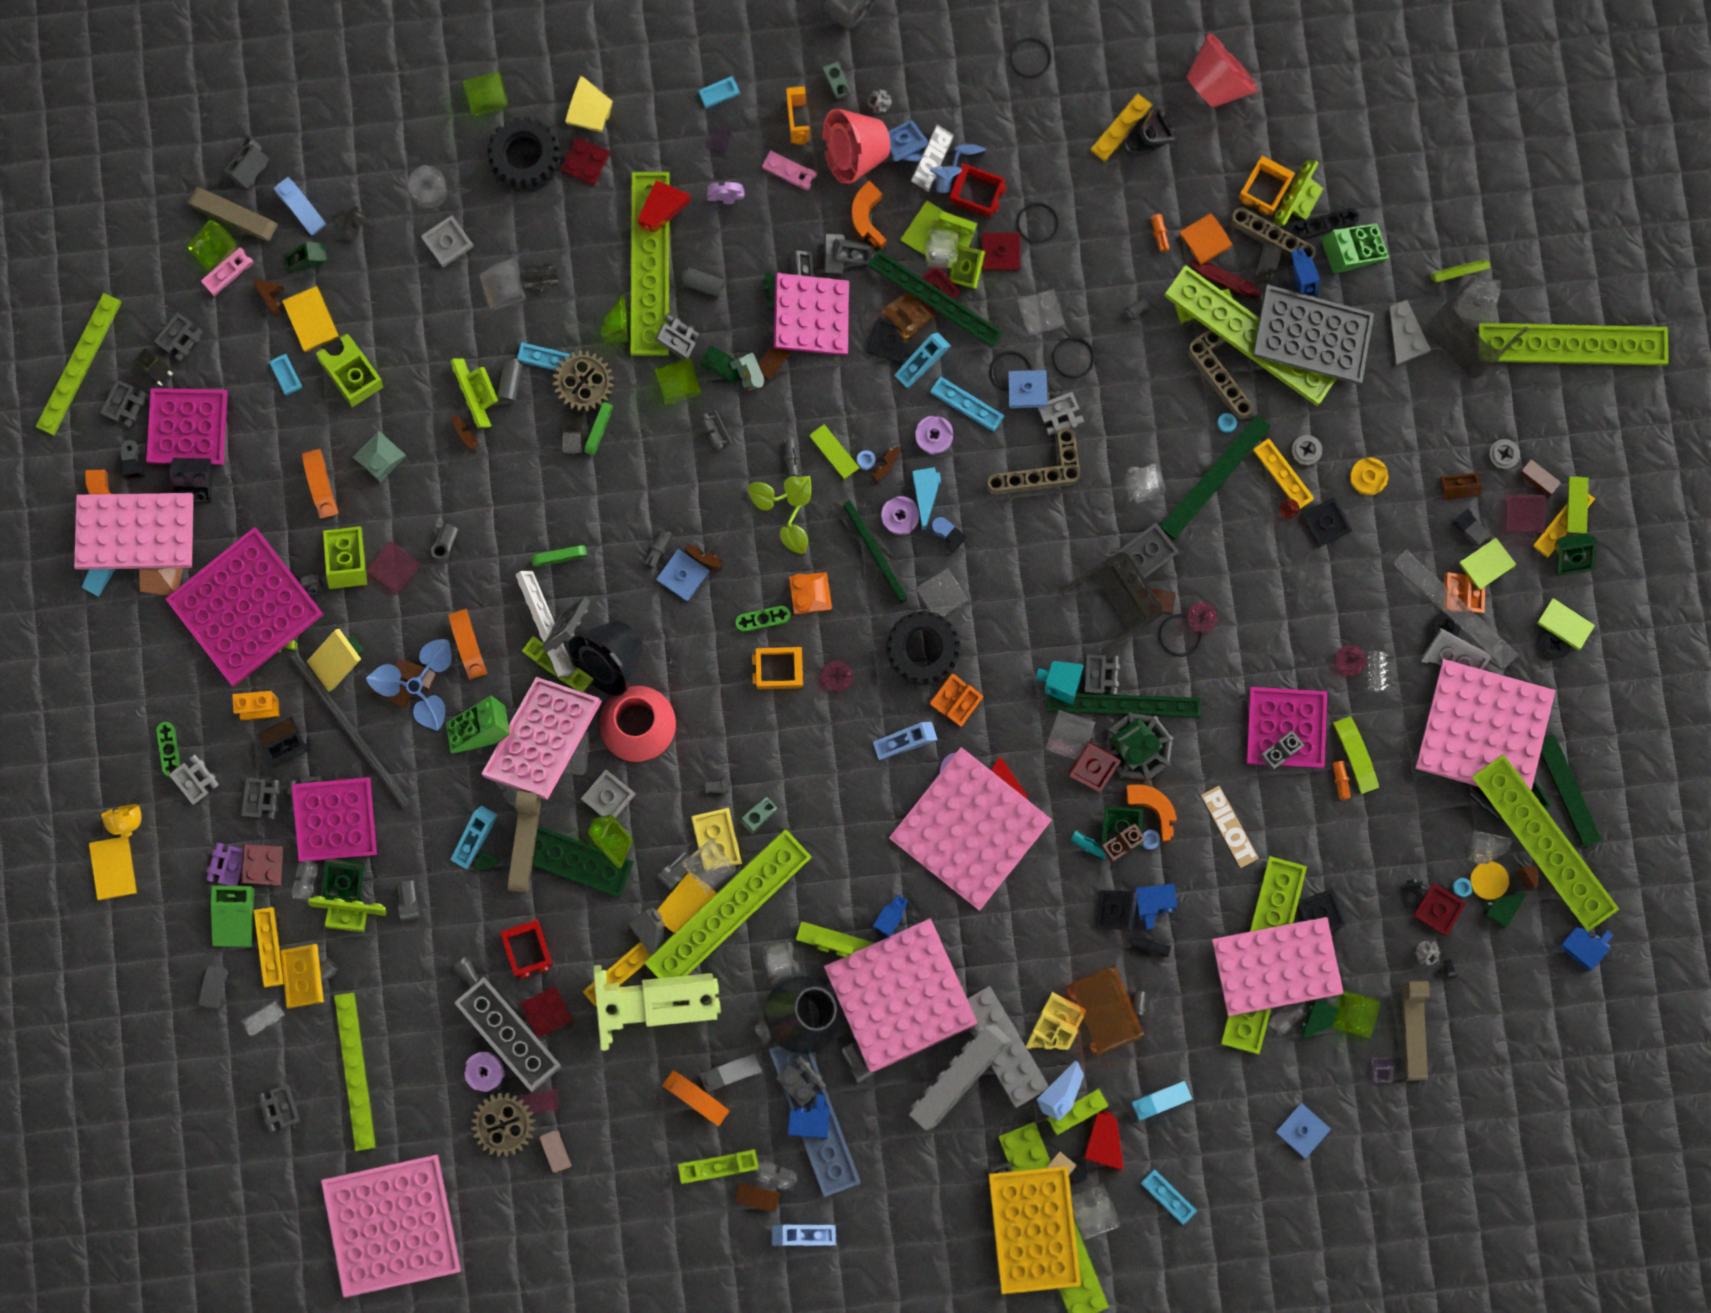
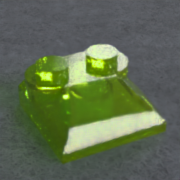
M209 220L186 247L210 273L237 250V243L222 225L214 220Z
M1343 990L1344 994L1340 995L1337 1006L1338 1011L1332 1028L1370 1039L1378 1015L1380 1001Z

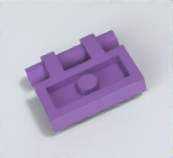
M216 843L215 850H212L211 853L213 857L210 867L208 866L206 870L208 873L206 880L213 882L215 875H219V884L239 886L243 849L228 846L227 853L222 852L224 844ZM220 858L225 859L222 870L217 869Z

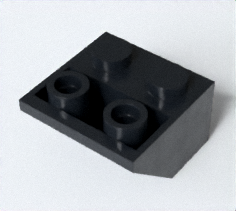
M173 458L169 470L172 493H193L194 502L211 503L213 481L211 458Z
M293 717L258 733L263 750L274 768L309 751Z

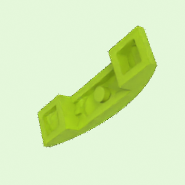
M533 636L522 652L572 689L584 693L593 681V678L574 665L575 672L573 675L558 677L550 656L541 648L544 643Z
M1349 716L1333 722L1339 741L1342 742L1354 772V778L1360 793L1364 794L1379 788L1369 754L1352 717Z
M755 1150L678 1164L681 1184L759 1169Z

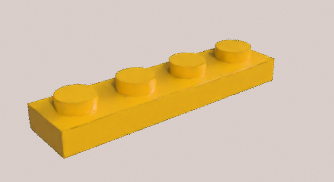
M1137 93L1091 148V151L1106 162L1122 143V139L1133 122L1145 116L1152 107V104Z
M1269 438L1253 449L1254 453L1298 511L1314 500L1312 494Z
M1588 493L1589 507L1595 498ZM1567 504L1533 545L1534 548L1547 558L1555 550V542L1567 535Z
M274 907L254 910L264 987L284 985Z
M642 942L638 943L606 971L607 984L619 982L620 987L645 965L644 961L651 955ZM594 981L583 993L596 1007L597 999Z

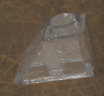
M1474 831L1470 840L1468 860L1479 864H1488L1508 852L1513 838Z

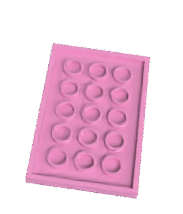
M193 493L77 495L75 569L192 568Z
M536 677L509 724L510 735L502 739L497 745L482 772L483 777L524 792L537 793L538 797L547 800L602 701L598 697Z
M1327 917L1212 939L1228 1016L1344 994Z

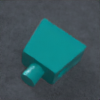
M1053 661L1050 671L1038 669L1036 679L1046 682L1045 693L1073 705L1084 665Z

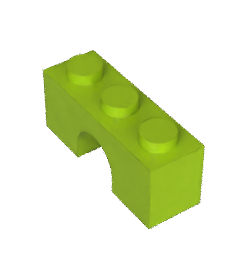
M1098 1089L1074 1102L1072 1108L1059 1121L1050 1116L1047 1118V1121L1057 1136L1107 1108L1108 1104Z

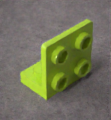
M942 211L929 251L954 260L957 245L970 246L977 223Z

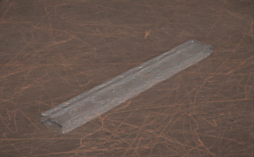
M1407 549L1393 562V565L1504 669L1519 655Z

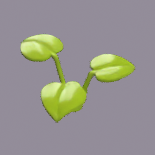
M810 476L788 477L784 481L786 494L779 497H774V490L768 484L762 482L749 484V495L753 503L761 510L772 509L774 506L773 501L786 497L789 504L796 506L787 523L788 527L780 529V537L788 549L795 553L805 554L808 545L807 535L801 527L797 525L792 526L791 524L799 508L807 505L810 501Z

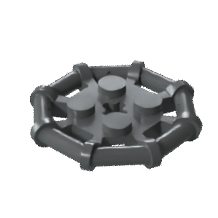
M1129 712L1128 715L1106 730L1108 734L1105 751L1114 756L1119 755L1116 750H1113V746L1108 740L1138 717L1144 723H1149L1148 728L1150 731L1155 727L1163 737L1159 739L1160 743L1164 744L1163 757L1158 755L1157 751L1138 766L1142 767L1143 772L1128 771L1130 767L1127 764L1123 768L1119 763L1116 768L1120 775L1119 777L1122 779L1130 778L1150 782L1151 778L1166 767H1170L1174 737L1169 734L1158 720V716H1147ZM1156 759L1159 764L1148 770L1147 765Z

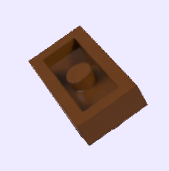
M255 279L253 281L254 285L274 316L276 317L281 314L279 309L281 304L276 295L284 291L283 286L278 283Z

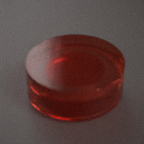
M1287 499L1281 503L1280 512L1283 517L1292 519L1299 514L1300 507L1294 499Z

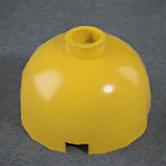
M137 804L120 806L117 810L112 811L110 809L101 814L105 828L114 835H121V838L133 835L132 831L140 826L142 820L140 807Z

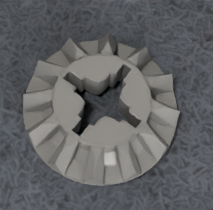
M1303 435L1294 441L1292 454L1294 459L1300 464L1310 465L1320 459L1322 445L1317 438ZM1309 444H1311L1310 451L1312 453H1308L1304 457V450H1302V448H1306Z
M1501 439L1491 446L1489 456L1491 463H1494L1497 468L1508 469L1517 464L1520 458V451L1513 441ZM1508 448L1507 455L1509 456V458L1505 457L1501 461L1502 455L1499 452H1503Z

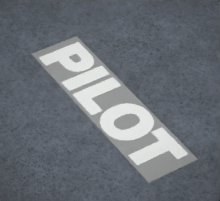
M939 125L936 126L911 180L928 192L936 176L930 172V168L941 165L954 135Z

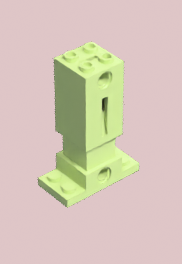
M601 965L594 966L601 1050H609V1044L613 1043L612 1030L623 1029V1024L646 1022L647 1026L715 1020L717 1019V1013H721L719 998H715V994H719L717 978L713 979L712 973L642 980L643 985L619 987V982L607 984L606 970H602ZM703 995L709 996L707 999H701ZM610 1004L615 1005V1007L612 1009L607 1008V1006Z

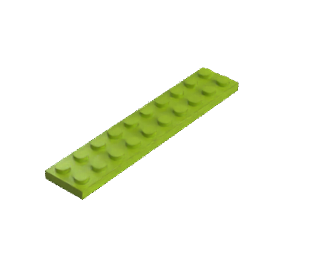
M632 172L631 356H669V350L654 341L661 325L664 323L669 325L664 320L666 314H669V221L657 232L642 230L637 221L655 181L658 180L670 186L669 172Z
M1185 265L1164 294L1171 302L1314 405L1318 406L1335 382L1336 378L1253 357L1259 318Z
M1479 323L1478 362L1667 366L1668 327Z
M1501 754L1472 775V778L1588 932L1619 910L1618 906L1504 754Z
M784 829L666 940L653 955L648 957L644 961L645 965L659 979L687 976L812 857Z
M1269 856L1250 932L1293 924L1307 866ZM1271 1008L1228 1016L1221 1044L1259 1055Z
M1035 1122L998 1137L1012 1172L1044 1169L1051 1163ZM1074 1221L1081 1286L1058 1289L1068 1313H1097L1109 1308Z

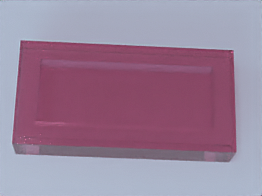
M557 1089L518 1096L519 1101L524 1099L523 1106L530 1105L527 1112L539 1113L560 1109Z

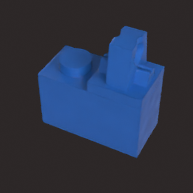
M1303 249L1292 251V283L1295 291L1317 297L1320 278L1312 258L1307 257Z
M1174 884L1141 887L1134 890L1138 893L1136 903L1137 916L1140 918V921L1144 920L1146 930H1154L1153 919H1158V911H1161L1162 914L1172 913L1173 909L1177 908Z
M897 895L890 905L884 907L873 925V930L886 938H890L904 917L903 912L908 900Z
M1576 927L1559 947L1587 971H1592L1610 950L1608 942L1613 937V934L1607 930L1601 937L1596 935L1590 938L1588 931L1582 927L1580 929Z
M817 1094V1105L812 1104L810 1112H806V1108H795L794 1111H790L789 1136L828 1139L830 1110L829 1106L825 1105V1095Z

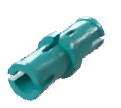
M1077 830L1075 831L1070 840L1071 842L1085 849V852L1088 853L1089 851L1102 860L1105 859L1106 854L1101 849V845L1095 842V839H1090Z

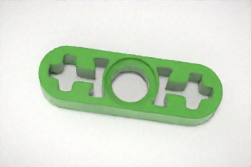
M603 402L586 443L585 453L593 456L596 453L611 416L613 405Z
M575 546L535 554L531 556L533 567H541L586 557L587 553L585 546Z
M778 606L741 614L736 619V627L740 632L745 633L783 625L790 620V611L785 606ZM779 611L787 613V615L784 616V620H781L780 617L774 618L775 622H772L770 612H773V616L779 615ZM759 615H767L769 618L768 622L760 624L757 620ZM751 616H754L756 626H753V622L748 623L746 628H743V625H739L742 619L752 621Z
M162 722L156 730L162 771L166 776L170 777L169 773L171 772L167 771V768H170V762L168 760L165 761V759L176 757V760H172V764L175 767H179L181 763L175 728L169 722ZM167 726L168 729H171L168 732V738H173V741H164L162 743V740H166V736L161 731ZM173 745L174 752L171 755H165V746Z

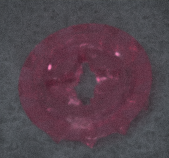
M1199 602L1189 609L1187 620L1190 623V627H1193L1196 632L1201 631L1205 633L1216 626L1218 615L1213 606L1205 602ZM1205 611L1204 618L1207 619V621L1204 620L1200 624V618L1197 617V615L1200 616Z
M1355 645L1342 647L1335 658L1336 666L1340 669L1341 673H1345L1348 676L1360 673L1365 668L1367 661L1364 651ZM1348 654L1351 658L1358 657L1353 662L1354 668L1350 663H1344L1348 659Z
M833 661L825 666L822 679L830 690L841 691L845 690L852 683L853 672L847 663ZM836 668H838L840 675L844 676L840 678L839 684H837L835 678L829 677L835 675Z

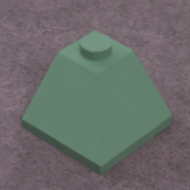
M378 430L352 458L381 483L406 455Z

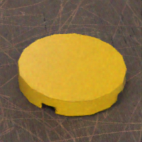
M1372 457L1357 461L1350 473V481L1354 489L1360 494L1367 496L1381 492L1387 485L1389 478L1385 465L1380 460Z
M1483 862L1472 870L1470 882L1473 891L1479 898L1495 900L1507 891L1509 876L1506 869L1496 862Z

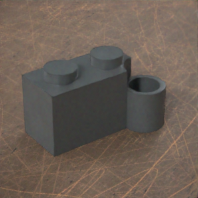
M251 136L246 137L242 141L240 151L223 171L235 183L244 188H248L255 182L256 176L265 169L266 163L269 161V158L261 152L262 146Z

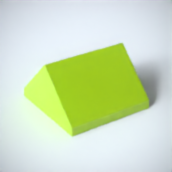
M957 245L949 277L952 283L977 288L985 251Z

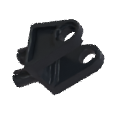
M1156 108L1133 122L1122 139V148L1127 154L1152 153L1176 139L1174 137L1176 130L1172 132L1171 130L1174 127L1167 125L1165 121L1166 114L1162 116L1163 110ZM1129 140L1133 143L1134 148H1130L1128 145Z

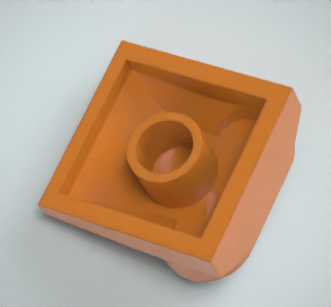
M827 572L805 575L796 574L789 577L794 615L832 610Z

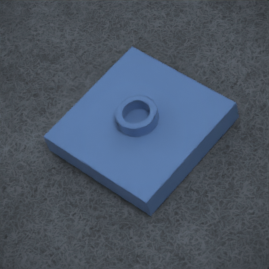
M912 120L888 132L890 138L889 154L895 162L928 146L927 139Z
M1047 370L1009 371V408L1047 407Z
M678 549L656 581L688 602L710 571Z
M1300 1103L1275 1133L1306 1159L1331 1128L1305 1105Z

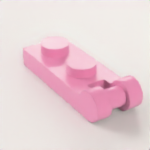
M771 150L762 165V169L804 190H809L811 180L815 179L817 175L812 169H807ZM801 174L805 175L804 180L799 179Z
M239 248L202 279L201 282L215 296L245 269L250 268L254 261L245 255V251L242 248ZM240 260L242 263L237 265L235 261Z

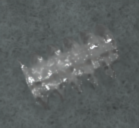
M1382 651L1366 652L1370 655L1366 658V661L1371 663L1366 666L1367 670H1370L1366 676L1371 678L1366 681V684L1370 685L1366 691L1384 692L1387 688L1391 687L1390 684L1385 683V681L1391 680V677L1385 676L1386 673L1391 672L1390 669L1385 668V666L1391 664V662L1385 661L1391 655Z

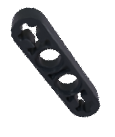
M1348 208L1291 224L1288 232L1304 240L1330 233L1333 230L1350 228L1357 224L1359 213L1353 208ZM1348 214L1355 216L1352 222L1350 219H1346L1341 224V219L1347 218ZM1335 218L1338 224L1335 227H1331L1328 225L1327 220ZM1317 223L1320 229L1314 232L1309 228V225ZM1304 225H1306V231H1301L1299 233V236H1297L1296 233H1292L1294 231V228H1297V230H1303Z

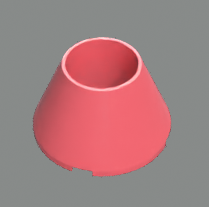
M1209 33L1187 74V79L1212 107L1256 93L1259 89L1254 87L1256 83L1247 71L1223 47L1224 45Z
M833 109L827 114L823 126V140L826 139L827 150L824 152L829 168L839 182L842 184L855 182L888 157L890 138L887 128L881 120L843 109Z
M630 686L624 694L619 696L612 695L604 704L599 717V731L605 746L615 756L630 762H642L654 759L662 754L672 742L676 729L675 714L669 701L658 691L645 686ZM635 705L647 707L654 714V722L645 734L630 736L619 729V718L624 710Z

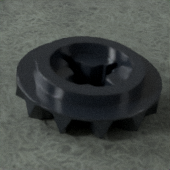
M1449 613L1436 615L1430 622L1429 632L1433 639L1440 630L1438 626H1443L1446 621L1447 628L1451 630L1447 632L1458 637L1460 623L1457 618Z
M1547 631L1540 639L1542 653L1549 659H1562L1570 651L1571 645L1550 631ZM1552 640L1553 642L1561 640L1558 650L1556 648L1549 649L1552 645Z

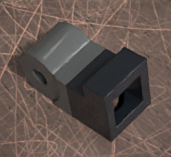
M132 440L125 441L121 446L122 469L126 479L145 477V469L142 465H139L138 460L140 448Z
M1467 508L1452 524L1475 546H1479L1490 535Z

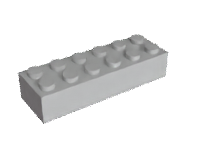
M485 977L454 1002L532 1093L562 1067Z
M989 986L968 998L969 1005L978 1022L977 1026L968 1029L974 1040L977 1038L975 1034L982 1027L994 1024L1012 1040L990 1064V1067L1014 1108H1018L1045 1092L1049 1085L992 988Z
M995 1024L982 1027L975 1034L977 1038L964 1046L962 1049L964 1053L959 1057L956 1056L950 1062L951 1068L946 1071L944 1070L936 1078L938 1082L926 1089L924 1092L926 1096L921 1100L918 1099L912 1105L911 1109L913 1111L909 1115L926 1131L936 1127L1012 1041Z

